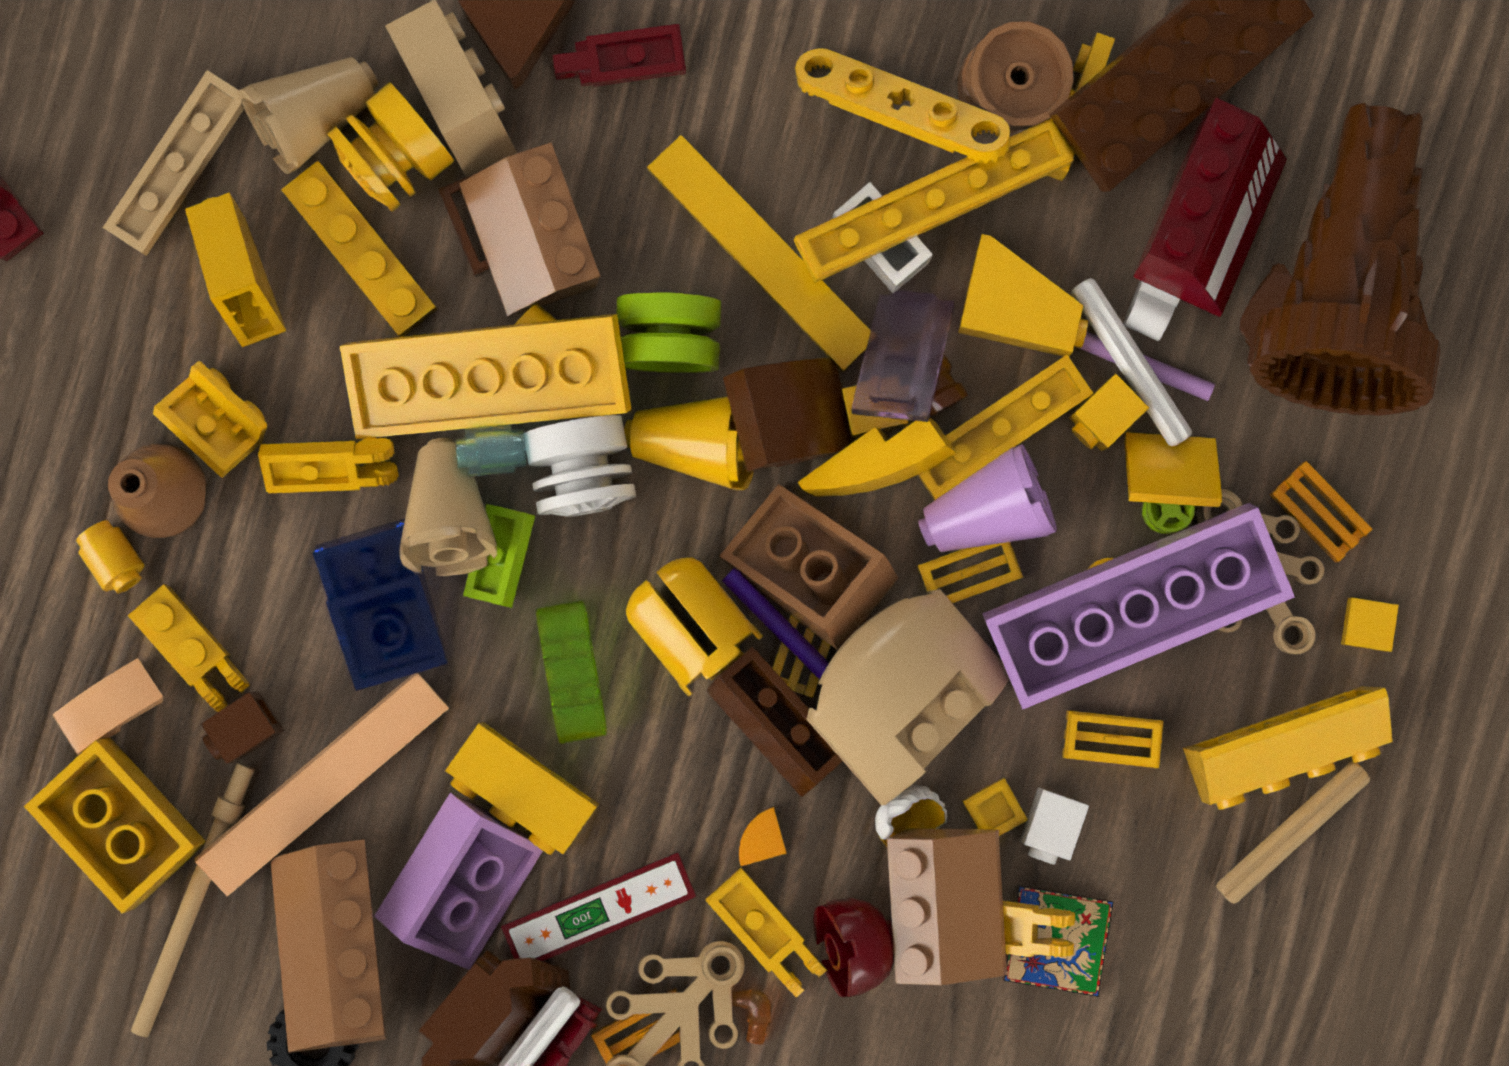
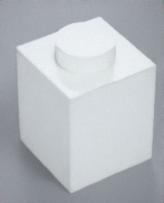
M1038 787L1027 817L1028 820L1025 823L1020 838L1021 843L1030 847L1028 856L1053 865L1056 864L1058 857L1070 861L1089 806Z

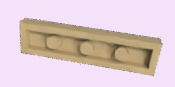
M207 70L102 228L147 256L243 112L244 108L241 100L246 97L241 95L238 89Z

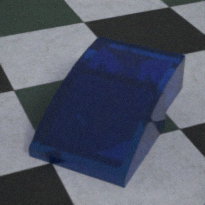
M405 518L317 544L312 553L327 595L326 605L356 691L448 664L423 567L421 566L422 574L413 572L403 566L400 559L399 549Z

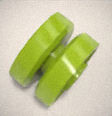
M672 292L635 293L617 297L616 314L619 325L630 331L642 332L621 337L625 369L657 373H703L719 370L720 344L712 338L695 334L710 333L720 328L721 300L701 295Z

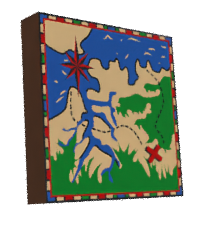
M1017 884L1016 903L1039 905V909L1055 908L1075 913V924L1072 927L1057 928L1054 926L1038 925V938L1069 940L1074 943V954L1067 957L1037 954L1032 957L1006 954L1007 974L1002 976L1003 981L1099 997L1114 902L1108 899Z

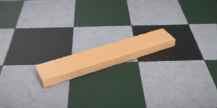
M416 670L195 858V863L228 897L449 709L448 705Z

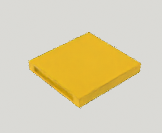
M1126 432L1124 444L1129 501L1208 507L1221 506L1222 490L1216 438L1189 437L1180 444L1171 447L1161 434Z

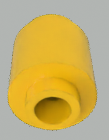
M109 520L94 524L82 532L76 539L77 544L80 546L78 554L103 591L115 590L117 594H120L134 587L142 579L139 573L143 570L145 564L119 527H113Z

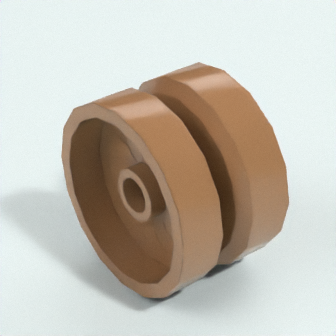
M1030 21L1008 22L991 30L964 58L957 77L958 98L962 102L1002 117L1009 125L1011 137L1050 119L1049 115L1068 99L1073 85V63L1064 43L1048 28ZM1013 76L1019 80V85L1012 81L1011 78Z

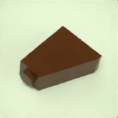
M458 0V3L513 88L517 89L527 79L576 0Z

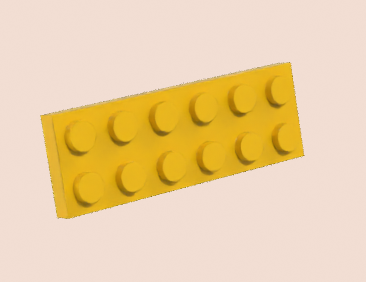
M617 314L348 342L340 345L356 439L622 414L631 410Z

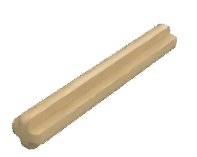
M1348 763L1217 882L1216 887L1229 902L1233 904L1238 903L1370 782L1368 773L1358 763Z

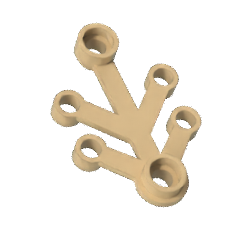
M1221 489V505L1225 507L1226 511L1242 506L1240 498L1235 493L1227 489ZM1196 506L1195 514L1198 524L1213 518L1211 515L1212 507ZM1261 513L1270 538L1275 543L1287 544L1296 540L1300 532V526L1295 518L1289 515L1274 517ZM1280 521H1286L1291 526V534L1286 539L1281 538L1276 532V526ZM1277 552L1285 574L1294 576L1295 580L1300 584L1311 585L1322 579L1324 566L1318 558L1314 556L1298 558ZM1307 561L1311 562L1316 568L1315 576L1310 580L1304 578L1301 574V566ZM1285 602L1266 609L1276 626L1273 632L1274 642L1282 652L1302 654L1313 646L1315 630L1307 619L1293 616ZM1243 619L1234 622L1228 628L1222 627L1217 630L1223 633L1234 632L1239 629ZM1290 626L1295 627L1300 634L1299 640L1293 645L1289 644L1284 638L1285 630Z
M715 941L706 945L698 957L662 958L657 954L643 956L638 963V973L647 983H659L667 976L697 977L684 992L631 995L625 990L612 991L606 998L605 1008L607 1013L616 1020H625L633 1014H664L627 1055H617L611 1058L606 1066H645L678 1027L680 1030L681 1058L677 1061L676 1066H684L688 1061H695L698 1066H705L700 1059L698 1005L711 990L714 1021L708 1028V1038L714 1046L720 1049H727L733 1046L738 1038V1030L733 1023L731 987L739 982L745 968L744 958L740 950L729 942ZM717 956H724L728 960V968L722 974L714 973L711 967L713 959ZM652 959L658 960L661 964V972L654 978L647 977L644 973L646 962ZM617 996H625L629 1001L627 1011L622 1014L614 1013L611 1008V1003ZM720 1025H728L731 1029V1036L726 1042H718L715 1039V1030Z

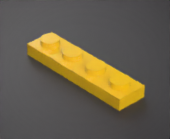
M316 161L281 189L399 337H404L438 309L319 161Z
M1065 355L947 434L946 438L957 453L930 470L918 474V477L933 499L936 500L1001 454L1017 446L1094 393L1069 356Z

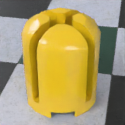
M692 557L673 560L660 568L656 573L717 647V650L709 655L648 580H645L635 589L626 608L628 622L670 672L688 697L694 694L688 686L702 675L706 680H713L739 659L744 653L738 646L749 636L754 634L758 640L763 637L702 562Z

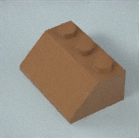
M552 143L505 157L459 183L507 318L526 312L537 303L543 306L596 288L601 276Z
M907 828L888 838L887 851L896 984L942 986L1006 975L1007 964L999 830Z

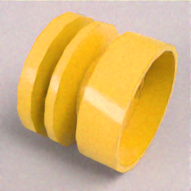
M389 82L366 101L367 107L376 121L368 128L358 118L350 114L345 119L359 135L357 138L349 142L336 126L327 135L333 142L340 162L364 191L393 212L401 204L388 189L390 185L397 181L411 197L416 192L406 174L407 171L414 167L431 181L452 164L454 159L408 101Z

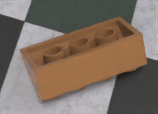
M365 840L316 845L272 858L270 861L288 1052L387 1040L368 852Z

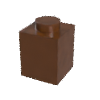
M259 691L248 692L201 723L207 733L202 737L207 749L216 760L223 758L226 764L238 762L284 731Z

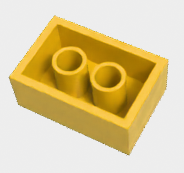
M111 738L95 740L24 806L122 914L137 908L201 849L206 842Z

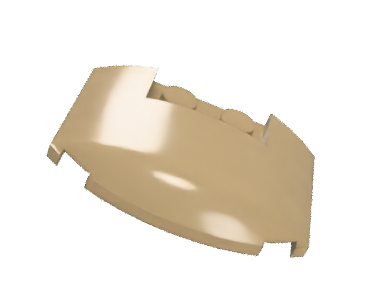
M940 589L927 591L928 595L897 601L879 611L861 625L831 659L818 683L823 686L820 691L817 710L809 708L807 721L881 805L889 803L926 772L924 768L985 706H991L1010 679L1003 662Z

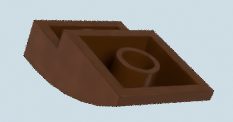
M832 358L804 359L743 368L723 377L747 472L834 456L856 441L850 435L846 407L841 395L842 386L836 363Z

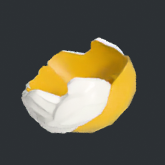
M917 784L910 785L886 805H881L875 817V827L880 840L887 847L888 838L907 828L939 829L947 822V810L944 808L945 803L940 801L938 794L930 791L928 787Z

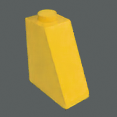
M231 193L211 197L202 203L186 208V215L210 300L240 345L245 347L285 332V324L246 218Z
M981 234L958 333L1062 357L1065 355L1070 356L1073 353L1074 346L1082 348L1088 328V320L1081 319L1083 305L990 235Z

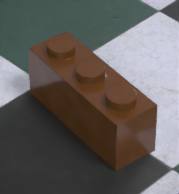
M753 646L721 673L706 690L801 797L806 795L842 762L841 758L807 721L809 708Z

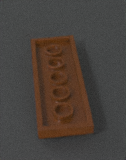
M1184 0L1049 116L1101 192L1111 191L1206 110L1215 98H1220L1313 18L1314 14L1305 0Z

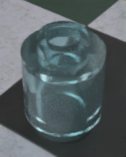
M510 425L464 429V438L455 439L458 468L467 467L468 477L515 473V468L526 467L523 428L511 429Z

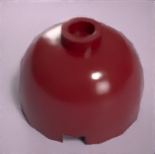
M855 898L837 899L815 908L813 922L816 945L825 940L829 960H821V963L827 969L825 973L836 993L842 998H848L864 994L879 986L890 975L894 965L892 920L886 921L884 915L874 905Z

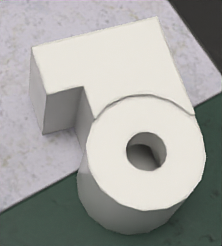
M1140 281L1123 325L1159 341L1180 299Z

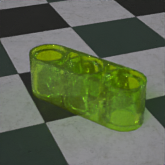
M584 600L536 608L540 643L559 743L565 744L607 736L604 706Z

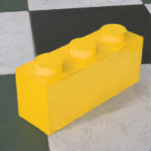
M484 722L478 723L445 770L454 777L450 784L456 790L474 800L477 794L493 805L489 812L494 817L510 827H513L518 822L532 832L528 840L549 855H552L555 850L564 854L599 806V803Z

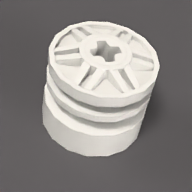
M605 415L570 420L539 427L523 433L529 465L551 467L553 474L532 483L535 492L556 490V496L536 502L539 515L554 514L565 517L587 515L612 509L613 506L623 501L637 497L634 484H612L613 479L632 474L630 465L609 464L607 457L627 448L621 415Z

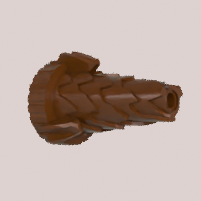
M1366 103L1350 107L1341 131L1332 184H1324L1322 198L1319 200L1311 218L1307 241L1305 240L1302 243L1298 252L1293 277L1284 264L1277 263L1272 265L1269 274L1260 283L1240 320L1239 331L1245 337V342L1250 347L1247 365L1250 367V372L1257 384L1269 390L1270 393L1283 397L1287 401L1314 409H1322L1334 413L1373 416L1414 411L1419 409L1420 406L1427 405L1430 399L1433 398L1441 351L1440 342L1429 331L1422 301L1418 297L1423 271L1422 258L1417 255L1420 240V209H1417L1423 173V168L1416 167L1423 118L1420 113L1406 115L1400 110L1391 107L1368 106Z

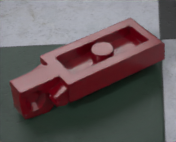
M679 24L586 36V40L575 42L576 52L552 55L556 80L580 78L581 86L593 85V87L686 74Z

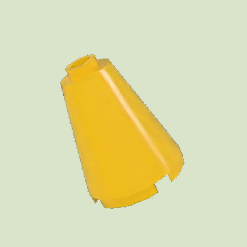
M728 396L639 410L635 413L633 420L628 419L626 421L624 432L627 448H631L634 458L733 490L744 491L749 487L754 471L747 472Z

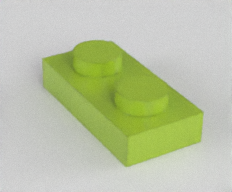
M486 504L485 510L497 542V556L494 559L490 554L487 557V566L468 573L463 596L512 608L535 515Z

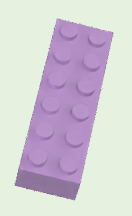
M1247 503L982 614L1022 709H1025L1295 598L1259 508Z

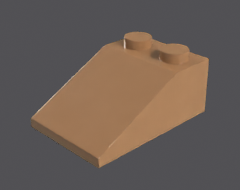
M780 484L775 487L719 556L731 568H736L752 585L774 603L797 619L805 628H808L837 650L861 626L898 580L897 574L883 553Z

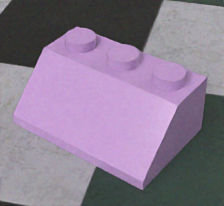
M450 793L374 917L403 943L470 970L543 851L528 840L529 836L504 824L487 810Z

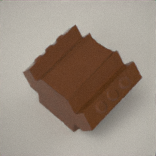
M487 949L420 1028L419 1032L433 1043L421 1058L422 1066H498L554 991L563 986L570 990L569 971L531 957L501 961Z

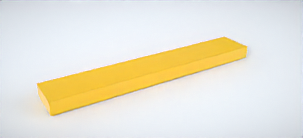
M1050 118L1011 136L1008 153L1005 152L1002 159L1000 157L997 158L996 162L988 160V163L984 164L982 160L978 163L975 162L974 158L966 157L796 235L794 242L814 283L1071 165L1074 159L1058 127Z
M682 135L647 166V170L809 338L829 358H832L842 372L877 340L878 337L822 280L814 283L804 261Z

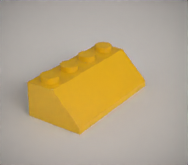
M1361 686L1183 748L1201 801L1209 805L1216 803L1218 810L1229 808L1245 802L1244 793L1261 788L1263 794L1272 793L1289 787L1291 785L1289 778L1306 772L1308 778H1314L1336 770L1334 762L1350 756L1353 762L1356 763L1380 755L1379 746L1393 742L1389 697L1386 688Z

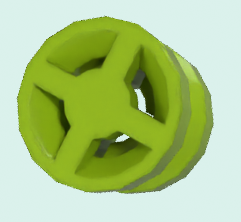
M1143 502L1142 517L1145 524L1159 534H1171L1183 530L1191 523L1195 515V506L1148 502Z

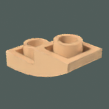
M137 658L79 694L53 714V718L79 756L95 740L112 737L121 731L122 725L162 703L163 695Z

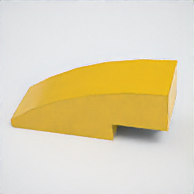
M924 414L892 438H889L886 433L877 427L872 428L798 481V484L802 490L815 497L844 496L874 491L903 482L930 470L957 452L938 424Z

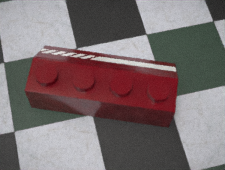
M1219 98L1214 99L1198 125L1133 275L1134 278L1218 317H1221L1287 161L1286 156L1259 117Z

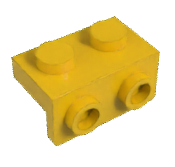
M197 361L191 366L189 377L157 403L153 410V414L221 478L262 443L267 429V423L260 409L248 400L243 401L230 389V384L222 373L214 368L208 369L201 361Z

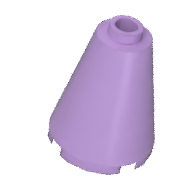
M1023 444L1010 448L923 508L925 518L918 520L923 538L929 547L936 544L940 552L1046 537L1056 532L1057 525L1045 490L1042 491L1036 477L1039 476Z

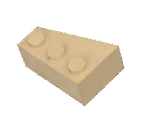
M432 0L385 25L466 177L517 153L497 114L505 110V107L492 83L483 88L478 77L486 72L473 48L463 51L459 44V41L466 38V35L453 12L444 16L437 1Z

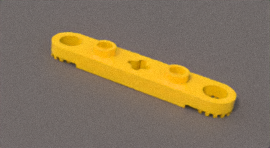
M818 48L807 51L796 62L795 71L798 86L802 89V92H808L809 96L816 95L828 100L831 105L952 153L955 151L970 159L974 158L975 162L978 163L980 160L984 161V164L988 163V160L996 162L997 158L1000 157L1002 159L1004 153H1008L1010 128L1008 123L996 114L829 49ZM817 65L820 68H823V65H825V69L829 68L831 71L828 75L820 78L808 75V71L811 72L812 67L814 70L817 69ZM905 100L910 101V107L903 105L899 110L893 107V104L901 105ZM983 130H985V133H988V130H990V134L995 132V136L998 139L992 143L982 144L976 142L973 137H976L977 133L979 135L982 134Z

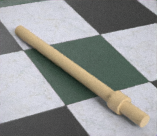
M237 762L224 797L218 796L211 815L215 819L202 852L241 819L246 807L242 804L255 768ZM197 864L132 1025L131 1032L138 1036L149 1037L211 882V879Z

